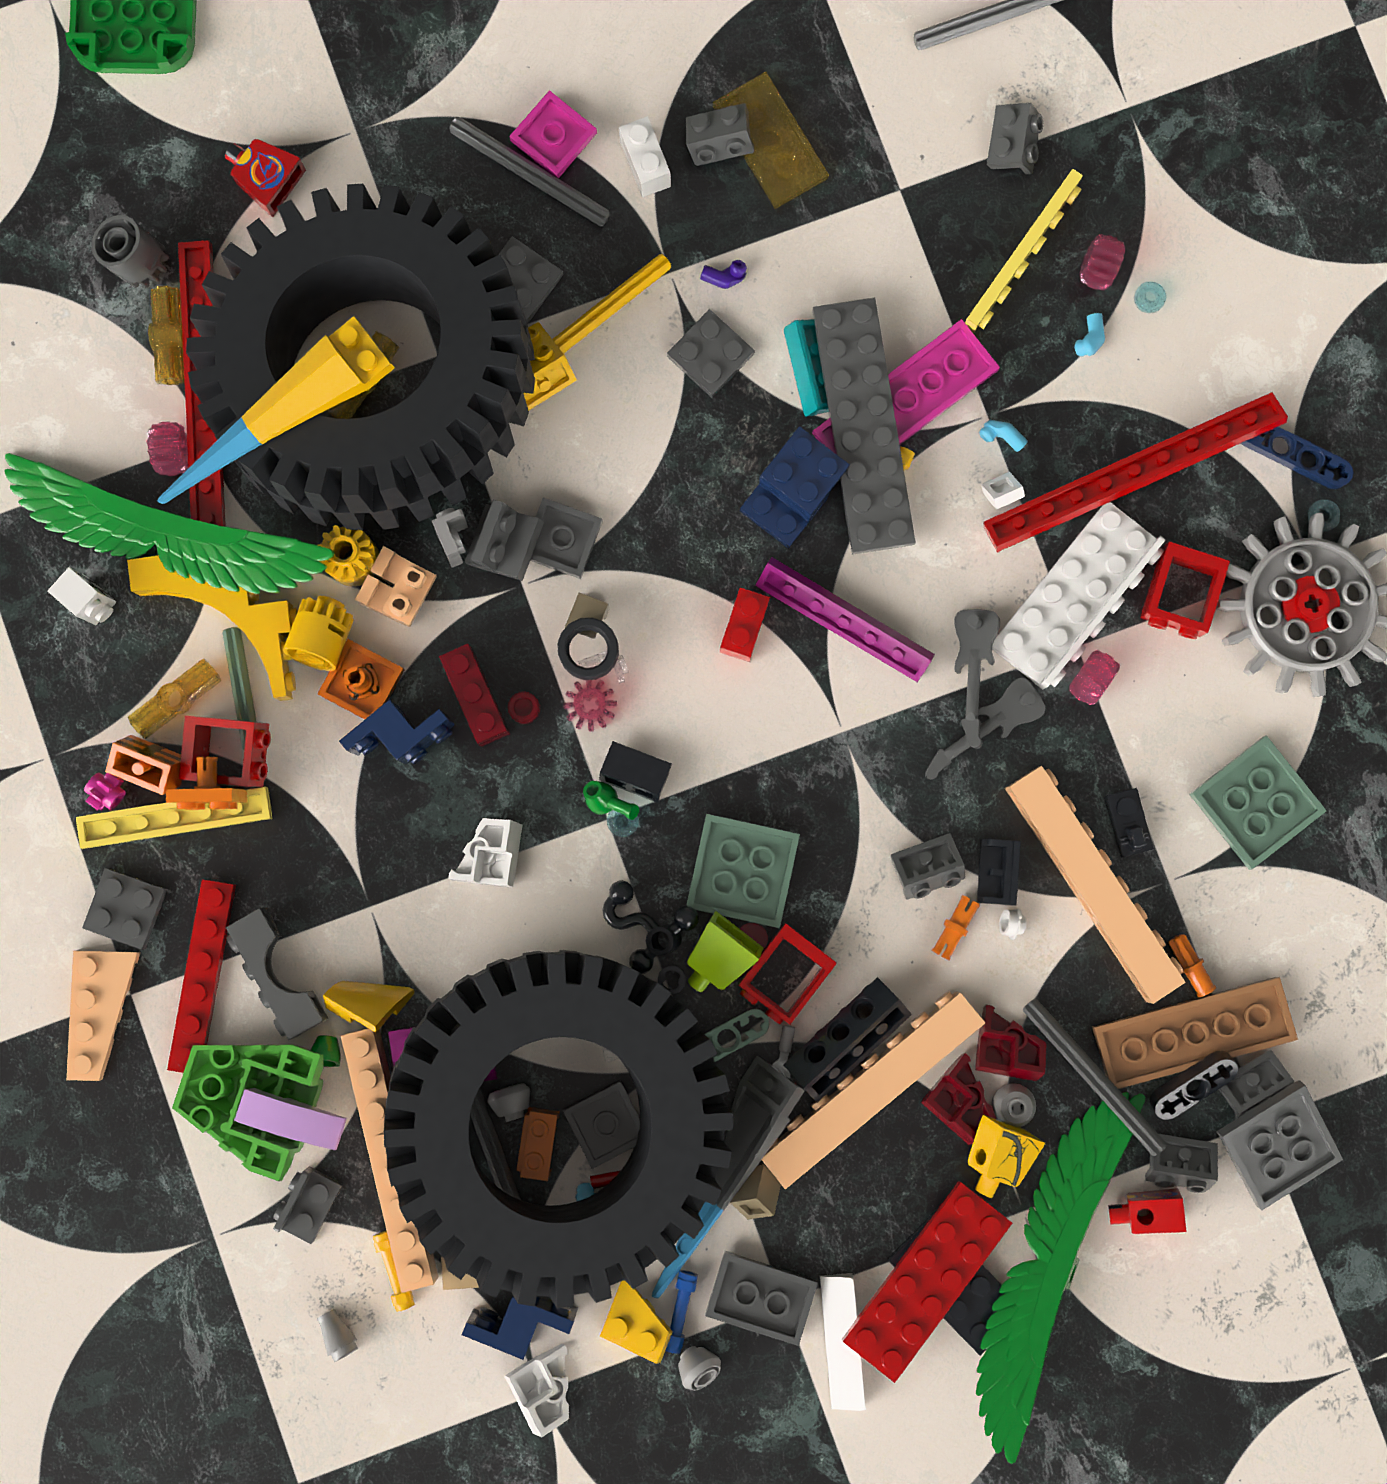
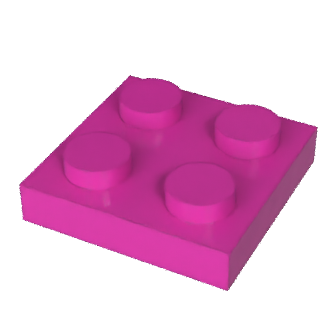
M549 90L509 137L513 144L550 174L559 178L595 137L597 128Z

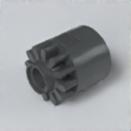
M125 215L112 216L103 221L96 229L92 238V253L95 259L134 288H137L139 284L148 288L149 280L159 282V273L167 271V268L162 265V262L169 259V256L163 252L165 246L132 218Z

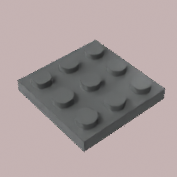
M1300 1080L1217 1131L1255 1205L1261 1211L1343 1160L1306 1085Z

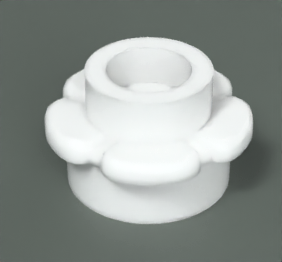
M1020 909L1004 910L999 922L1000 933L1009 936L1011 940H1015L1018 936L1017 934L1022 935L1026 929V917L1022 916Z

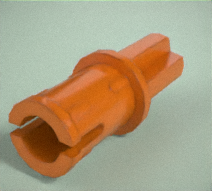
M1185 934L1173 937L1169 941V946L1191 985L1194 987L1198 998L1213 992L1216 986L1212 983L1203 966V958L1199 959Z

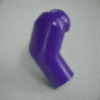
M741 260L732 261V264L722 271L705 265L700 280L722 289H728L745 279L747 266Z

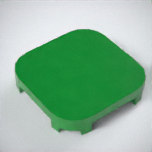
M70 0L69 32H65L66 42L80 64L90 71L117 74L173 73L184 67L193 55L197 0Z

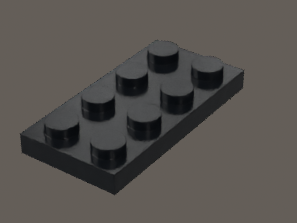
M933 1213L887 1258L893 1267L897 1265L934 1215ZM983 1265L943 1317L979 1356L986 1351V1349H981V1343L986 1332L990 1330L986 1329L988 1319L997 1312L992 1310V1306L1000 1296L1005 1294L999 1292L1002 1284Z

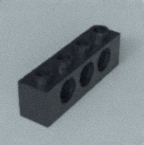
M877 977L846 1007L842 1008L828 1024L817 1031L815 1036L800 1050L796 1051L783 1066L818 1103L912 1014L901 1000Z

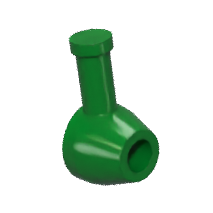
M591 781L584 787L583 794L586 805L593 813L603 815L614 810L625 815L630 820H634L638 816L639 806L618 799L617 792L611 785L605 782Z
M327 1035L317 1036L310 1050L323 1054V1067L340 1066L341 1053L338 1039Z

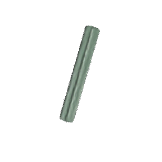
M238 627L224 629L222 634L237 720L257 722L241 630ZM239 729L241 745L244 750L246 730Z

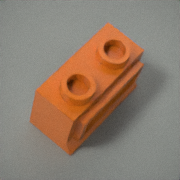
M534 1107L528 1108V1112L524 1117L517 1171L521 1172L520 1177L544 1181L549 1180L552 1170L550 1169L556 1123L557 1119H559L560 1111Z

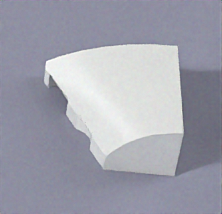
M483 818L476 829L475 837L467 843L462 851L466 855L456 871L451 869L448 879L476 884L513 887L523 825L512 820Z
M564 1344L529 1360L505 1375L532 1433L540 1437L545 1436L569 1419V1404L565 1398L568 1389V1377L565 1376V1355H568V1351Z

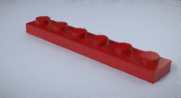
M202 879L167 1067L168 1071L184 1073L192 1046L207 1045L228 933L226 927L229 926L235 895V884Z

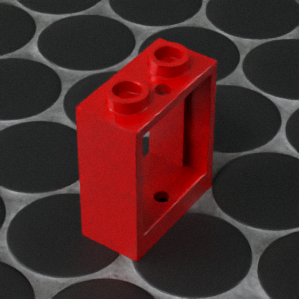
M1168 542L1161 548L1164 552L1157 561L1140 618L1148 620V625L1162 630L1170 627L1179 630L1178 635L1182 637L1197 639V636L1201 637L1209 632L1230 561ZM1171 563L1213 576L1199 621L1158 609Z
M185 716L179 772L180 780L197 781L196 757H209L211 726L246 730L242 777L217 775V784L245 787L264 786V780L268 773V766L266 764L267 748L271 742L269 723Z
M784 923L763 950L759 960L750 967L738 983L743 988L740 995L753 1005L758 1001L769 1008L765 1014L779 1025L783 1021L791 1025L837 962ZM783 939L821 967L788 1011H785L750 984Z

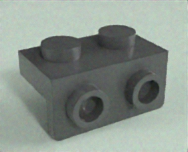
M746 103L686 117V145L696 166L754 152V145L749 131V111Z
M1032 103L996 105L987 165L990 169L1021 168L1025 174L1033 173L1034 163L1037 162L1039 156L1037 143L1039 133L1043 130V117Z

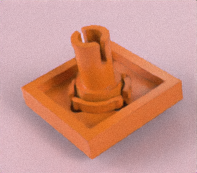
M347 639L336 669L329 671L317 694L366 719L389 700L405 669ZM377 686H379V688H380L379 692H378L377 694H373V693H372V690H371L372 687H373V691L376 692L377 689H378ZM352 692L358 694V698L356 700H351L350 696L352 698L356 697L355 694H353Z
M196 757L197 786H194V789H166V803H177V809L205 810V804L208 803L210 809H237V803H247V790L220 788V786H217L218 757Z

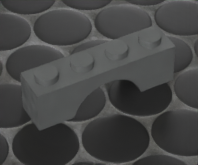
M259 908L226 927L230 934L227 936L229 945L234 952H240L245 961L242 964L243 970L251 981L255 979L261 990L258 992V996L267 1009H272L276 1017L273 1020L274 1025L281 1036L284 1037L286 1035L288 1040H291L329 1019L314 991L298 992L291 990L281 984L276 978L272 969L271 958L273 949L282 934L267 908Z

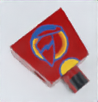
M254 139L246 150L233 143L225 153V159L235 165L231 170V176L236 184L272 217L278 211L277 206L283 204L306 171L299 157L259 139Z
M1178 1188L1127 1193V1204L1108 1205L1110 1225L1130 1223L1132 1234L1187 1232L1183 1198ZM1141 1209L1150 1210L1146 1216L1138 1215Z

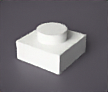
M1010 472L981 484L984 495L996 509L1010 505L1014 501L1025 497L1023 486Z

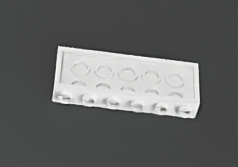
M1111 502L1102 505L997 635L993 642L992 650L1042 690L1050 684L1055 687L1067 673L1063 668L1068 661L1075 662L1085 651L1086 647L1082 644L1090 635L1092 638H1095L1106 623L1102 619L1108 611L1114 614L1125 601L1121 596L1128 587L1133 590L1145 576L1141 572L1147 563L1153 565L1162 555L1164 550L1160 547L1165 542V539L1162 536L1156 539Z

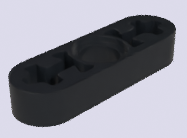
M1215 1051L1157 1088L1150 1096V1104L1159 1118L1165 1120L1173 1119L1231 1082L1238 1073V1066L1228 1052ZM1223 1064L1224 1068L1219 1071L1217 1067ZM1208 1073L1211 1078L1207 1079L1205 1074ZM1201 1080V1084L1197 1089L1186 1090L1187 1085L1191 1081ZM1180 1091L1183 1096L1179 1097L1177 1092ZM1168 1100L1170 1103L1165 1106L1163 1102Z

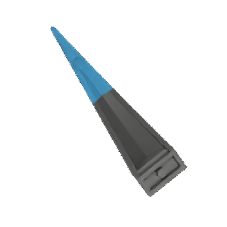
M758 1055L739 1082L731 1108L733 1112V1130H725L724 1143L732 1153L729 1169L719 1167L715 1180L722 1189L716 1205L705 1202L698 1214L704 1226L696 1238L693 1239L686 1233L679 1238L675 1246L679 1257L667 1268H664L652 1292V1297L658 1299L782 1133L791 1120L788 1117L805 1091Z

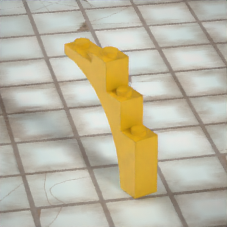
M159 555L127 560L131 591L137 595H169L189 598L209 605L225 614L245 633L258 651L268 673L273 698L279 701L293 699L292 691L296 690V682L293 672H289L288 660L292 658L283 652L286 643L285 637H288L298 609L293 608L290 602L284 600L255 605V601H259V594L248 592L239 587V592L228 591L223 587L215 588L206 581L205 584L197 583L190 575L187 579L178 575L176 571L171 573L165 569Z

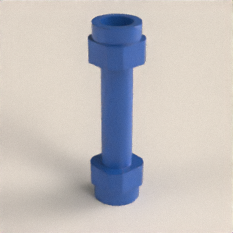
M680 1270L677 1278L676 1289H678V1294L670 1329L673 1332L665 1350L670 1353L680 1354L684 1343L685 1335L682 1334L690 1295L691 1292H695L698 1274L690 1271Z

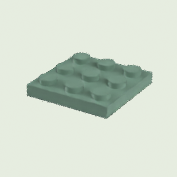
M1267 735L1256 741L1189 794L1249 870L1254 869L1326 812L1323 805Z
M706 814L687 906H691L699 911L708 913L717 911L722 916L780 928L800 834Z

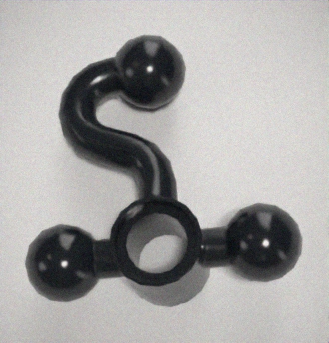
M619 880L614 882L609 889V897L603 905V917L607 924L615 929L623 930L636 925H642L648 931L645 940L647 948L645 950H635L629 958L631 969L641 974H646L652 969L656 956L672 953L679 948L682 941L681 932L690 931L696 927L699 920L698 913L691 906H681L674 914V922L671 925L659 926L648 914L641 912L618 917L615 913L617 905L628 904L634 895L631 884L627 881ZM660 932L666 933L669 937L670 942L667 948H663L658 942Z

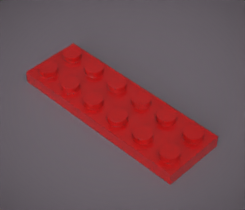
M958 1181L842 1337V1342L895 1383L1013 1223Z

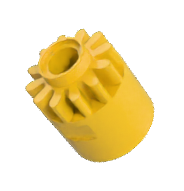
M335 525L333 526V531L329 534H322L324 540L322 544L317 546L332 549L335 553L329 560L320 562L327 565L325 571L336 581L346 586L363 585L368 575L374 577L370 570L379 555V550L364 531L350 530L345 527L339 528ZM353 550L352 555L348 559H344L346 553Z
M318 596L316 600L310 597L307 600L302 599L283 652L288 657L306 666L324 671L335 670L354 621L353 615L346 613L344 604L331 597Z

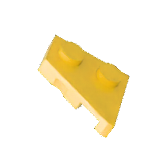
M623 1280L620 1282L600 1337L658 1364L662 1361L673 1331L663 1319L656 1315L655 1308L648 1299H644L636 1288L632 1289Z

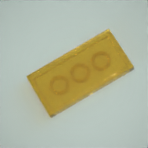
M767 72L713 101L715 110L746 103L749 111V131L754 145V152L743 155L775 209L828 179V172Z

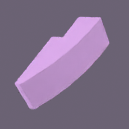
M256 1088L244 1090L234 1121L296 1141L337 1150L347 1118L291 1098H282Z

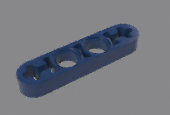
M1280 427L1271 429L1260 434V436L1258 435L1241 443L1243 446L1330 489H1339L1345 486L1353 477V468L1348 461ZM1268 432L1271 433V436L1265 441V445H1262L1261 443L1265 440L1263 437ZM1275 438H1282L1287 442L1288 451L1285 454L1277 453L1273 449L1272 444ZM1303 452H1310L1316 457V465L1313 468L1305 467L1302 464L1301 455ZM1323 465L1325 468H1327L1323 470L1321 473H1318V470L1321 469ZM1338 467L1341 469L1339 474L1343 478L1334 480V473L1329 470H1334Z

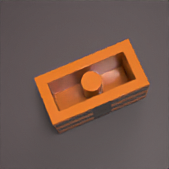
M129 735L113 742L105 772L164 795L166 794V789H176L181 785L182 780L179 779L181 754L134 735Z

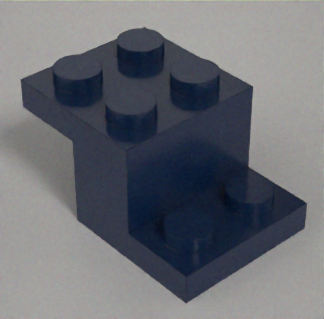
M799 426L760 475L759 485L740 507V512L789 549L827 501L829 492L847 471L850 464Z
M388 700L339 740V742L346 751L357 756L363 753L365 756L379 745L377 740L380 739L397 761L406 765L411 762L414 765L428 754L425 749L432 743L440 744L453 733L450 729L455 724L447 714L438 709L416 727L397 704Z
M512 1296L503 1320L499 1319L498 1313L487 1308H480V1311L473 1309L465 1324L462 1336L524 1360L538 1322L570 1334L578 1307L557 1308L552 1299L546 1296H537L535 1307L517 1304L514 1296Z

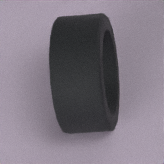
M580 618L569 623L561 632L557 643L558 656L564 669L573 677L582 680H597L607 675L615 667L619 656L618 640L613 630L605 622L595 618ZM592 630L599 633L605 639L607 654L599 665L593 668H584L572 660L569 646L572 639L578 633Z

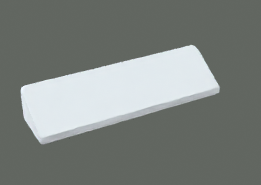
M852 1273L820 1276L832 1409L866 1410L861 1356L841 1340L857 1319L854 1277Z

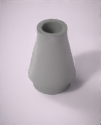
M335 1309L317 1318L321 1327L327 1356L331 1355L334 1362L358 1349L355 1343L357 1341L356 1337L337 1315Z

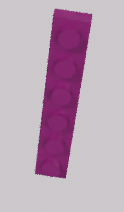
M773 557L768 561L755 585L917 683L935 655Z

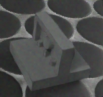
M493 500L491 505L486 504L465 563L472 567L523 581L544 522L539 518L518 513L503 502Z

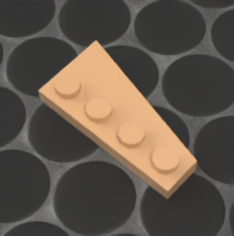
M73 951L66 1080H103L114 1043L117 1024L120 1023L124 1000L127 992L130 990L135 964L138 963L141 952Z

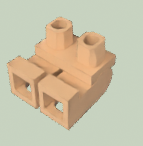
M383 546L370 571L374 576L394 587L392 588L368 575L355 600L364 607L410 627L437 576Z

